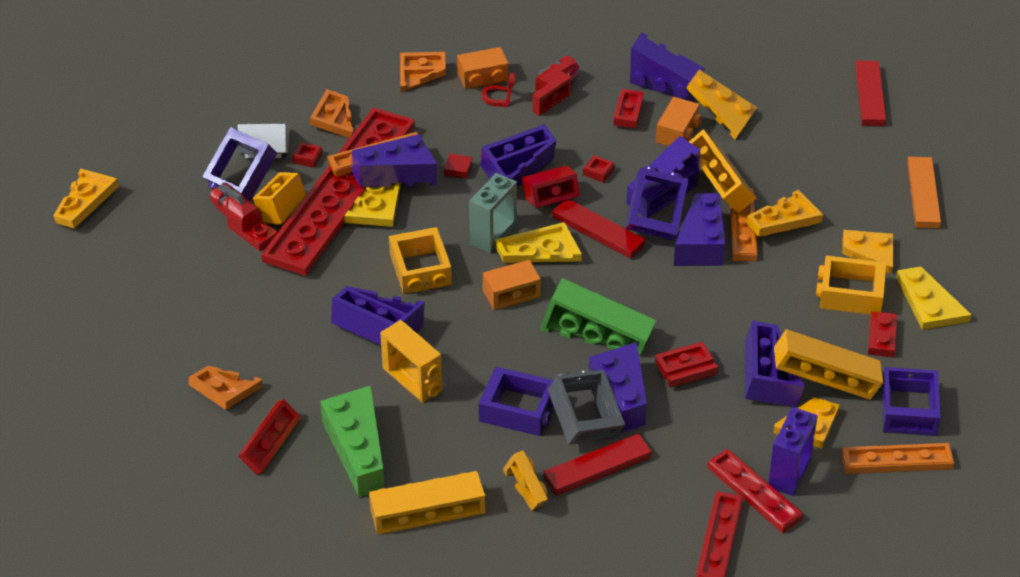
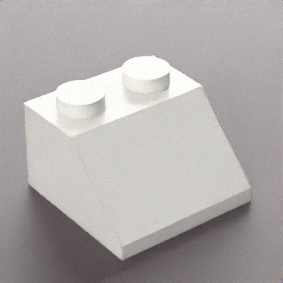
M238 124V131L269 144L277 152L275 158H282V154H288L290 127L286 124ZM238 146V153L244 154V158L255 159L256 153Z

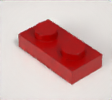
M621 89L613 118L614 126L637 127L644 100V92Z
M871 311L868 355L894 358L897 314Z

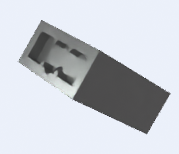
M588 369L574 374L564 372L557 375L549 386L548 392L568 445L613 439L617 437L625 426L604 370L593 371ZM591 390L601 419L578 422L567 393Z

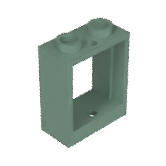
M495 173L469 200L470 245L491 254L496 248L495 239L506 237L517 226V181Z

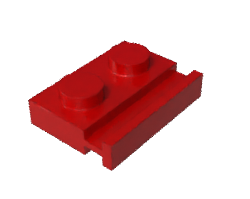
M703 341L655 355V363L664 379H667L670 388L718 374L719 367L713 362L714 359Z

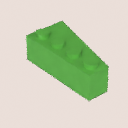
M562 278L550 301L540 331L549 332L550 329L559 331L560 336L570 338L571 335L585 338V343L593 345L599 342L604 343L608 349L612 350L637 342L640 357L656 320Z
M371 385L320 401L322 423L358 497L369 495L371 491L383 489V464Z

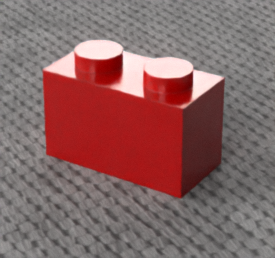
M567 165L522 177L525 200L535 208L580 196L577 173Z

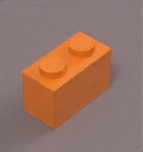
M501 47L457 55V73L464 89L509 81L508 61Z
M673 97L657 123L656 143L670 146L679 136L689 142L692 139L694 128H698L701 122L702 115L699 114V104Z
M526 260L483 272V292L493 310L541 297V279L531 261Z

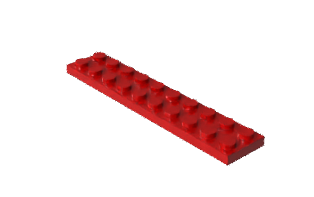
M373 107L339 153L410 134L415 127V119ZM329 165L261 254L262 262L306 276L344 225V215L348 210H352L355 200L363 195L366 187L359 186L353 173L336 177Z

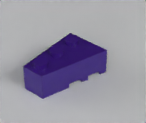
M641 32L631 47L630 83L693 102L695 97L686 88L699 69L704 72V67L681 54L677 56L666 50L667 46L662 43L657 45L647 39L648 35Z
M545 124L483 146L480 166L489 179L495 173L517 181V187H519L523 183L522 177L535 174L554 159L556 139Z
M420 134L352 150V173L360 187H391V183H406V186H414V182H429V186L437 185V163Z
M679 136L649 166L657 168L661 173L675 172L681 174L682 178L689 179L686 189L687 193L698 186L701 150ZM635 179L627 186L626 204L628 206L631 203ZM645 179L638 213L645 218H649L674 202L677 197L678 187Z
M695 194L675 243L673 266H723L725 240L720 194Z
M346 286L332 298L331 323L381 345L380 332L400 320L415 332L420 330L424 323L425 302L417 300L416 304L401 301V297L393 296V299L378 297V292Z
M752 321L745 340V399L797 407L805 386L803 381L798 379L797 375L776 369L774 346L782 336L778 325Z
M637 342L589 357V369L593 371L604 370L625 423L621 433L645 425L647 402Z

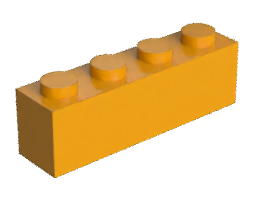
M704 129L689 141L701 150L699 165L722 198L738 214L757 199L719 144Z
M788 329L784 331L774 346L776 369L871 400L883 384L880 360Z
M477 471L369 492L370 510L377 535L485 514V494Z

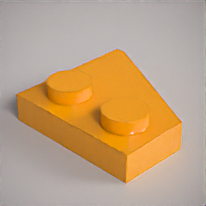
M843 230L842 254L860 260L885 262L886 273L892 274L893 234Z
M816 397L798 409L818 415L814 446L823 449L838 415L840 405ZM786 417L775 423L774 434L778 435Z
M524 450L513 454L503 468L505 475L513 474L518 482L515 484V488L532 511L542 507L547 501V489L544 483L538 480L532 459L526 456Z

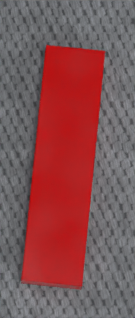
M856 60L855 70L861 125L885 126L886 117L879 61Z
M570 199L564 200L552 211V218L562 223L565 222L569 227L630 259L645 246L644 238Z
M638 433L544 470L543 478L557 496L651 458L652 451Z
M728 448L707 462V468L734 492L743 496V499L782 534L803 520V513Z
M716 491L696 577H726L743 496Z

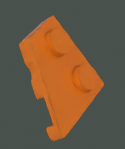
M445 52L400 53V92H405L446 75Z
M327 89L311 115L309 125L350 138L353 134V127L351 126L348 96Z
M206 366L189 376V385L227 410L261 389L262 379L255 377L253 381L239 378L240 373Z

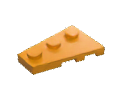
M700 69L686 88L704 108L712 110L717 116L715 118L720 125L725 124L734 140L757 108Z
M80 169L77 182H73L70 186L71 192L69 196L63 198L53 215L55 222L75 229L119 187L117 178Z
M796 190L790 198L782 197L776 205L765 206L748 215L746 224L758 237L822 223L823 214L799 190Z

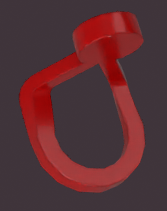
M510 73L508 87L498 85L485 87L481 95L482 100L491 106L507 107L510 103L511 88L514 87L515 73ZM491 90L508 91L507 99H490L487 96V92Z

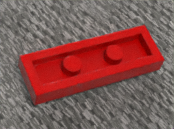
M284 398L277 401L238 457L256 475L263 472L301 416Z

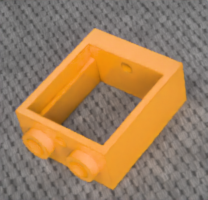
M437 227L389 236L390 256L403 294L452 285L451 264ZM436 252L440 265L407 271L403 258Z
M826 256L824 266L819 265L818 280H822V283L817 282L816 298H820L819 308L870 315L871 311L881 312L886 263ZM830 277L869 281L873 282L872 292L829 287Z
M402 320L380 332L383 369L422 403L438 395L443 390L441 354Z

